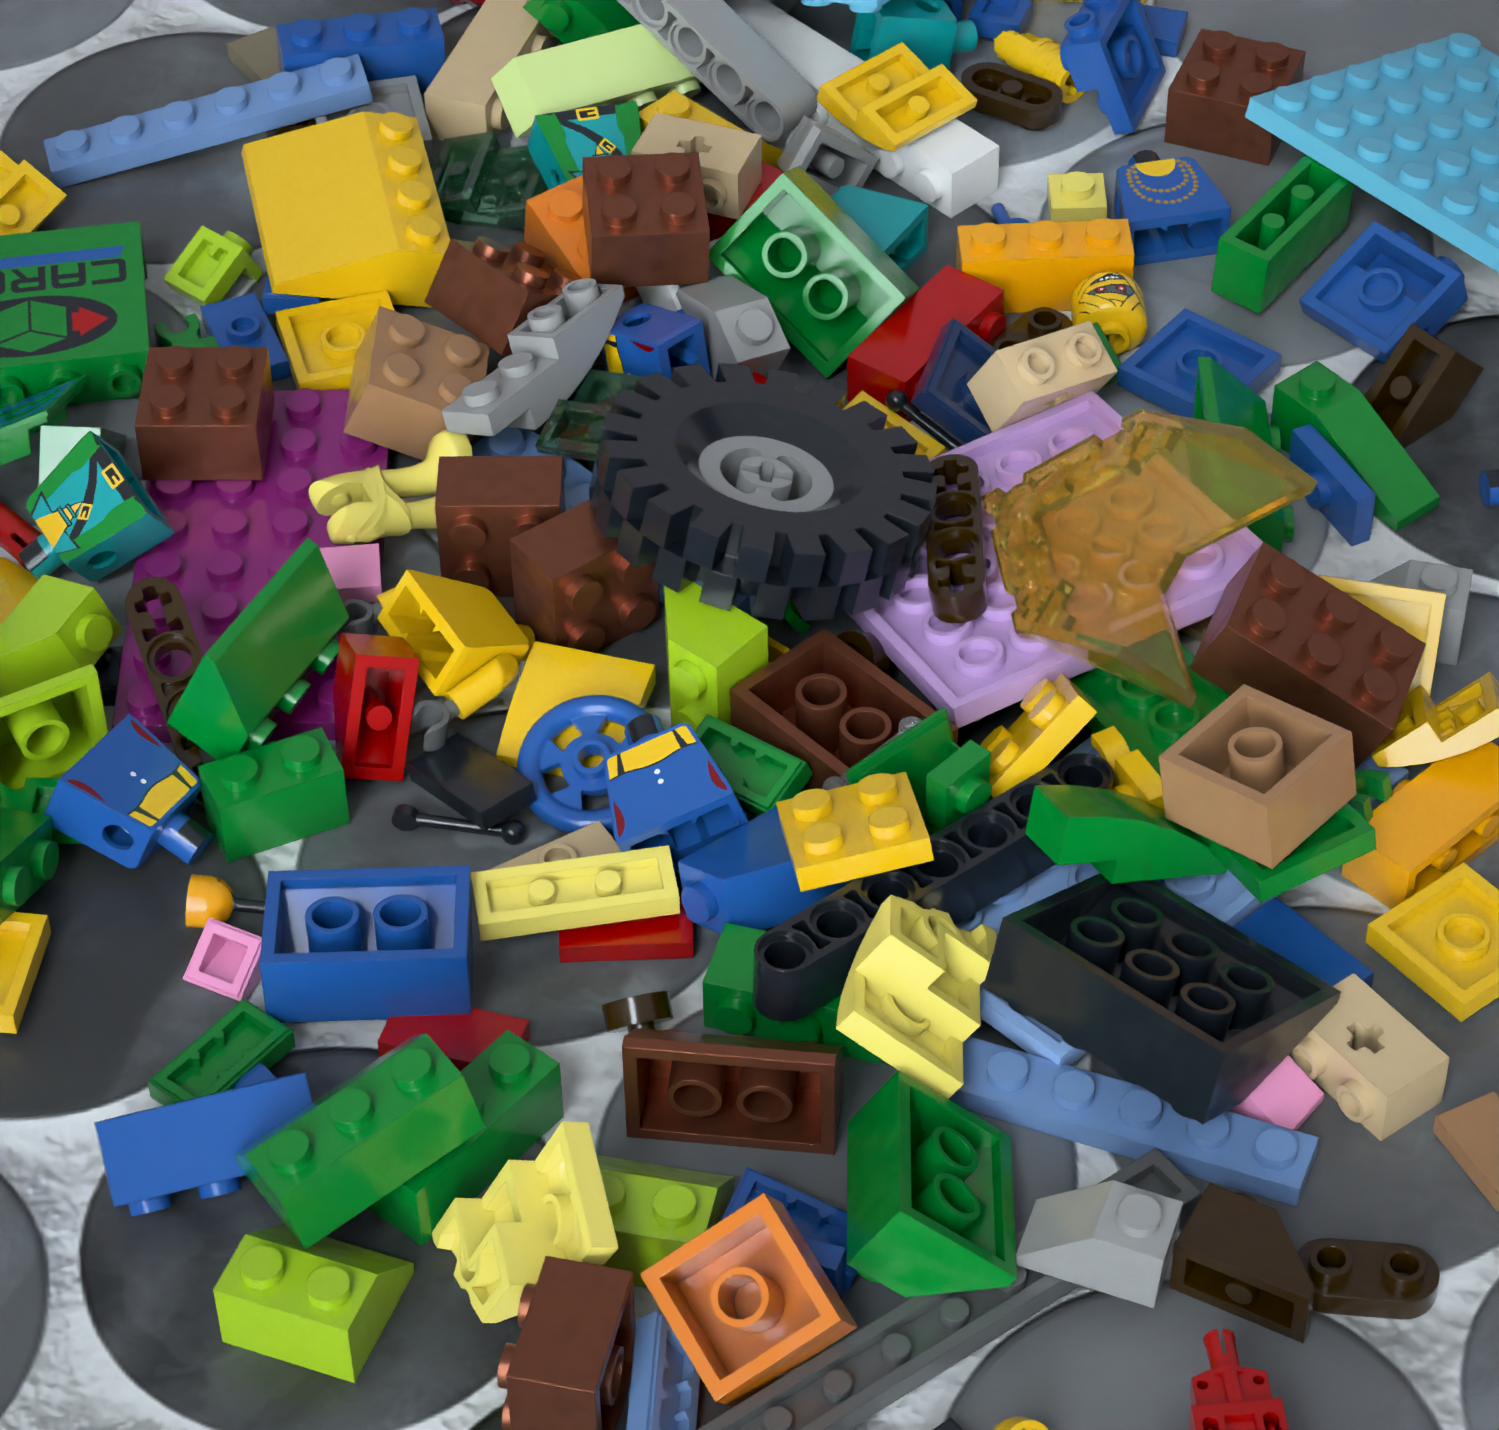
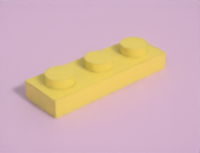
M669 845L471 872L472 893L480 941L680 914V897Z

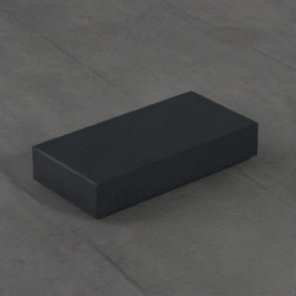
M459 733L449 737L445 745L439 750L425 751L406 762L411 781L484 831L489 830L537 800L532 781Z

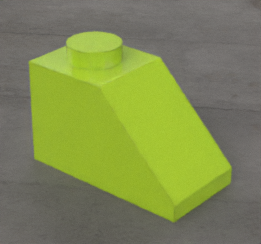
M45 574L41 576L0 625V698L84 666L95 665L123 629L94 587Z

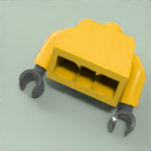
M407 569L396 587L376 595L378 602L370 605L368 602L359 599H350L343 602L349 618L340 633L374 635V623L380 622L390 636L403 637L420 658L418 674L434 696H445L446 701L443 703L435 700H424L417 703L413 708L409 734L417 732L420 728L430 727L424 735L423 749L425 751L439 750L445 745L449 721L456 716L461 719L467 718L508 688L516 680L519 673V664L527 660L535 642V635L528 625L516 624L498 599L488 589Z

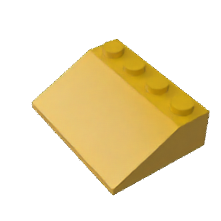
M363 111L243 144L241 154L272 293L342 299L387 290L392 304L433 308L424 301L449 245L450 238L417 117L405 116L398 112L383 114Z

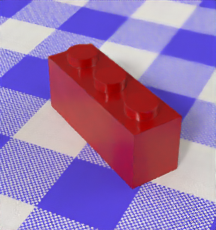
M946 265L847 356V401L851 402L861 391H864L886 406L885 399L889 391L900 389L907 394L908 402L910 403L939 332L948 321L955 318L988 344L1006 329L1007 320L1003 316L1004 290ZM895 412L896 414H898L899 416H901L902 418H904V419L907 420L908 422H911V421H912V420H911L909 417H907L904 413H902V412Z

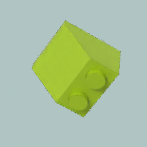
M695 582L679 593L664 586L666 659L671 727L679 723L690 724L694 731L707 714L731 725L730 689L768 665V626L733 605L730 611L699 602L702 586Z
M93 664L0 698V784L13 790H23L26 778H61L108 734L98 674Z
M597 1155L619 1247L602 1266L633 1271L634 1286L648 1288L640 1276L641 1272L721 1221L732 1196L734 1176Z
M285 1224L247 1233L242 1238L213 1289L222 1342L355 1383L415 1272L414 1263L326 1236L305 1250Z

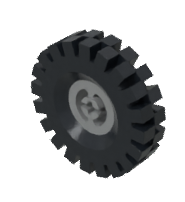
M719 363L714 380L700 364L674 367L671 381L658 372L636 381L634 392L625 388L612 401L610 412L606 411L589 487L590 508H597L594 521L605 538H619L616 551L635 568L656 562L652 579L679 593L694 581L700 580L703 582L699 602L730 611L739 593L749 596L751 616L783 620L787 602L791 600L804 621L834 618L837 603L849 614L855 615L875 608L878 595L889 601L905 588L907 577H913L918 565L935 505L937 484H932L935 472L927 455L915 454L918 442L902 426L884 429L887 414L866 401L842 410L847 391L818 381L807 394L797 392L799 374L769 368L765 384L755 383L749 366L744 364Z

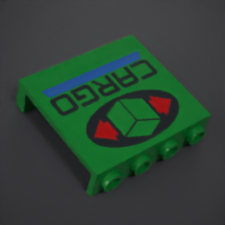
M140 221L0 235V408L84 374H87L89 378L83 384L84 389L67 405L140 397L147 354L150 347L145 279H148Z

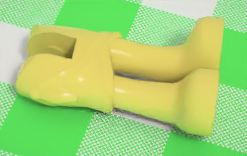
M447 430L439 432L431 439L425 460L413 466L381 470L380 466L377 465L361 471L332 475L312 483L308 489V494L314 508L321 515H332L327 522V531L332 543L361 545L383 537L403 536L412 529H437L435 515L436 497L406 503L401 498L436 496L439 456H473L472 447L467 435L447 432Z

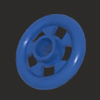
M609 695L576 697L564 701L544 713L527 732L520 747L517 760V772L533 782L537 800L529 805L530 809L546 824L565 833H572L596 821H600L609 834L614 833L610 807L598 810H583L582 796L596 797L608 793L603 762L609 754L629 746L626 737L622 743H618L613 738L599 733L607 721L626 727L632 719L649 713L631 701ZM574 726L582 736L574 739L564 751L560 750L552 741L564 730ZM591 755L603 757V761L594 768H587L581 765L583 760ZM556 768H561L563 777L569 786L551 794L545 784L543 774Z

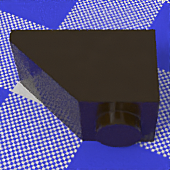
M1411 323L1364 397L1401 446L1406 448L1452 418L1484 368L1440 339Z
M1209 1183L1174 1243L1170 1288L1304 1343L1309 1334L1315 1288L1277 1210L1258 1202L1247 1194L1234 1193Z

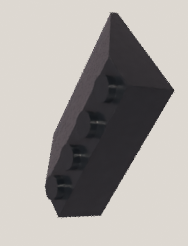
M1101 873L1003 917L983 986L1005 1000L1009 1007L1017 1013L1034 1018L1061 1035L1063 1041L1076 1049L1085 1050L1115 1069L1122 1079L1144 1087L1171 1104L1173 1110L1181 1116L1196 1120L1201 1124H1205L1243 1103L1338 1003L1341 991L1154 880L1111 884Z

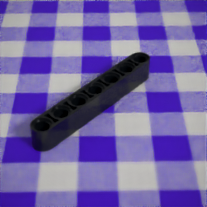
M1079 753L1063 757L930 835L934 861L858 878L764 933L757 939L754 946L752 999L755 1009L759 1014L770 1020L779 1022L795 1021L840 996L862 940L881 904L890 895L912 901L924 909L934 908L949 913L954 925H957L1054 866L1055 863L1025 834L1034 786L1078 785L1112 790L1114 778L1112 767L1106 760L1096 755Z

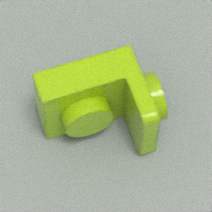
M202 225L163 280L173 291L200 306L220 302L240 274L257 282L264 272L252 259L251 255L254 249L247 241L229 230L221 236Z

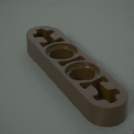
M949 454L930 461L935 472L932 484H937L935 505L926 533L928 587L931 607L935 617L947 623H965L980 617L987 610L988 606L982 493L976 461L969 456ZM948 485H958V490L947 491ZM955 516L965 517L955 521H942ZM956 553H968V555L958 558H944ZM964 584L963 591L953 593L952 585Z
M160 577L144 578L135 583L128 591L125 599L126 614L176 756L200 780L198 766L203 765L199 752L201 748L170 726L167 721L202 660L203 655L182 596L176 585ZM155 599H158L163 606V613L170 630L159 635L146 604ZM172 650L185 651L192 657L190 667L186 672L177 676L164 675L157 669L159 659L163 654ZM200 789L196 799L204 803L202 789Z

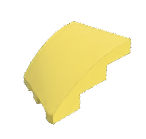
M890 895L877 911L849 970L837 1012L836 1029L895 1069L949 1099L964 1084L963 1042L981 1026L980 984L985 981L997 940V932L983 924L971 932L957 928L949 913L934 908L924 909L912 901Z
M562 1121L535 1161L508 1160L482 1199L455 1198L432 1231L435 1246L440 1249L451 1250L456 1257L457 1263L453 1275L460 1287L468 1292L471 1305L482 1323H498L518 1315L524 1286L526 1283L537 1284L546 1256L602 1266L619 1248L589 1122Z

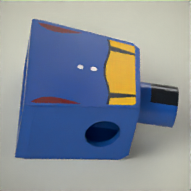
M648 303L639 304L616 318L610 334L599 355L604 357L609 389L614 399L625 388L634 392L637 380L656 372L671 381L674 367L700 364L711 376L702 320Z
M130 714L59 778L44 815L52 816L53 828L129 869L139 868L160 846H163L190 866L204 852L213 836L211 832L188 817L202 787L199 778Z
M653 714L638 716L632 719L624 730L629 746L609 754L603 762L613 832L621 852L669 845L672 862L749 822L730 784L690 724L679 723L665 730L658 716Z

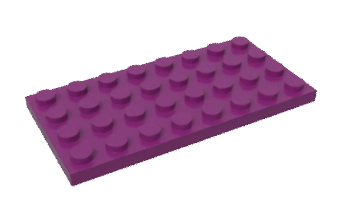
M350 389L274 390L275 403L263 480H147L146 491L175 533L136 557L132 586L144 578L150 577L164 578L175 584L182 596L203 656L307 537L315 542L319 548L350 546L332 543L327 531V522L332 515L324 516L319 514L311 503L308 489L312 483L332 475L361 471L377 465L380 466L381 470L390 469L391 449L343 433ZM383 537V538H379V539H377V540H375V541H373V542L363 543V544H375V543H379L380 560H381V575H382V562H383V550H384V537ZM155 599L147 602L148 612L152 617L157 634L170 631L163 613V606L159 600ZM127 617L112 729L130 714L144 725L161 743H172ZM378 622L374 623V635H377ZM339 633L338 637L336 638L339 642L341 633ZM182 650L169 651L159 659L157 669L167 676L180 675L190 667L192 657ZM337 659L323 676L312 670L305 680L311 684V687L289 716L279 709L271 719L278 726L268 741H279L322 727L328 740H335L333 688Z

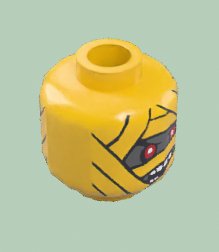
M1100 272L1082 280L1074 289L1070 300L1073 326L1087 321H1091L1092 324L1098 322L1116 354L1131 351L1142 342L1148 328L1142 289L1133 278L1123 273Z

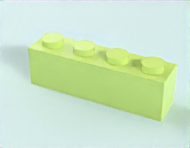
M642 24L514 57L491 78L516 139L530 135L535 115L636 101L638 111H641L673 90L689 98L701 91L699 85L701 81Z

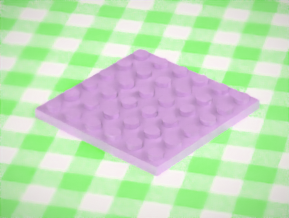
M1089 391L929 459V461H932L940 456L961 454L975 460L978 466L982 493L988 589L987 610L980 617L965 623H947L934 616L928 587L926 537L912 578L907 577L905 588L889 601L878 595L876 606L873 609L851 615L847 611L846 613L864 632L872 633L879 640L886 655L937 709L946 708L949 721L960 728L1023 700L1029 691L1044 678L1053 683L1063 673L1070 679L1213 615L1226 585L1263 541L1094 391ZM948 485L947 491L958 490V485ZM955 516L942 521H955L965 517ZM956 553L944 558H958L966 556L968 553ZM964 584L952 585L953 593L963 591Z

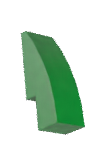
M1078 785L1034 786L1025 834L1057 866L1090 863L1111 884L1222 874L1227 871V868L1211 853L1210 848L1191 830L1166 819L1165 810L1145 800L1102 788Z

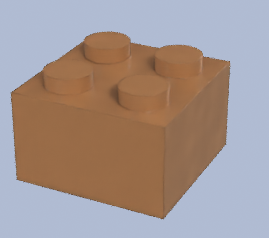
M380 306L355 354L343 433L424 461L433 436L443 430H447L441 411L459 398L466 386L481 381L486 377L490 347L467 335L456 334L420 321L414 316L401 314ZM466 434L470 442L474 435Z
M1245 684L1159 756L1165 818L1271 869L1278 865L1357 794L1351 731Z

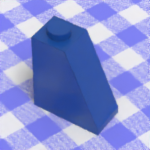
M777 806L678 861L682 886L681 901L686 917L692 922L720 934L725 922L760 930L778 926L854 881H845L800 892L781 828Z

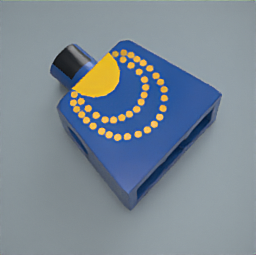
M1143 150L1134 154L1129 160L1128 165H1123L1116 170L1115 219H1128L1135 254L1134 266L1217 254L1218 240L1229 229L1231 207L1195 159L1180 157L1160 160L1156 152Z

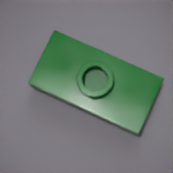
M709 714L705 716L694 731L730 784L741 807L757 816L776 807V802L790 799L800 793L813 775L807 762Z
M243 998L147 1081L150 1097L161 1105H167L234 1089V1085L255 1065L261 1063L269 1070L296 1046L294 1031Z

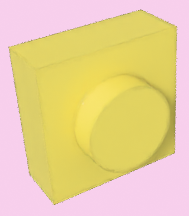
M1075 171L1067 174H1048L1047 198L1050 221H1083L1107 218V201L1103 173Z

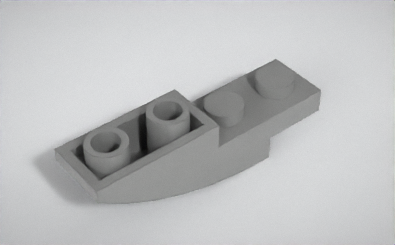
M592 278L574 280L566 284L562 288L563 293L550 303L530 311L527 315L528 319L507 334L512 355L501 359L498 363V368L484 379L466 386L462 390V395L441 411L447 432L495 436L505 427L533 430L540 427L572 395L601 352L625 297L622 285L599 284Z

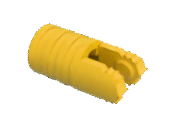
M1013 30L1002 31L1001 34L993 39L994 52L997 53L998 58L1006 61V64L1016 70L1057 84L1063 92L1064 103H1073L1085 93V91L1077 92L1070 72L1066 71L1062 65L1060 44L1048 37H1036V35L1031 33L1019 34V32Z

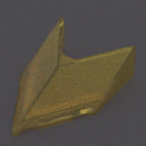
M1138 409L1122 418L1121 427L1124 428L1123 430L1105 440H1101L1093 434L1023 473L1022 483L1015 485L1007 493L1000 488H996L981 497L985 511L991 514L995 520L996 527L990 533L1004 589L1014 596L1017 609L1011 613L1014 629L1029 638L1191 708L1197 696L1167 601V590L1186 557L1309 495L1314 490L1318 481L1247 428Z

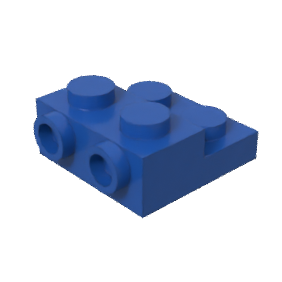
M1083 0L1084 5L1081 10L1070 16L1064 23L1067 35L1060 45L1062 65L1066 71L1070 72L1077 92L1097 90L1099 108L1103 114H1107L1114 135L1135 132L1166 73L1141 1Z
M1374 220L1299 299L1304 314L1385 364L1411 323L1434 336L1468 300L1464 284V273L1457 264L1445 256H1439L1438 258L1422 250L1418 243L1406 232L1399 229L1393 232Z

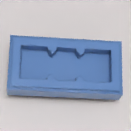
M656 1310L637 1318L631 1385L628 1393L629 1407L626 1430H696L700 1375L663 1314Z

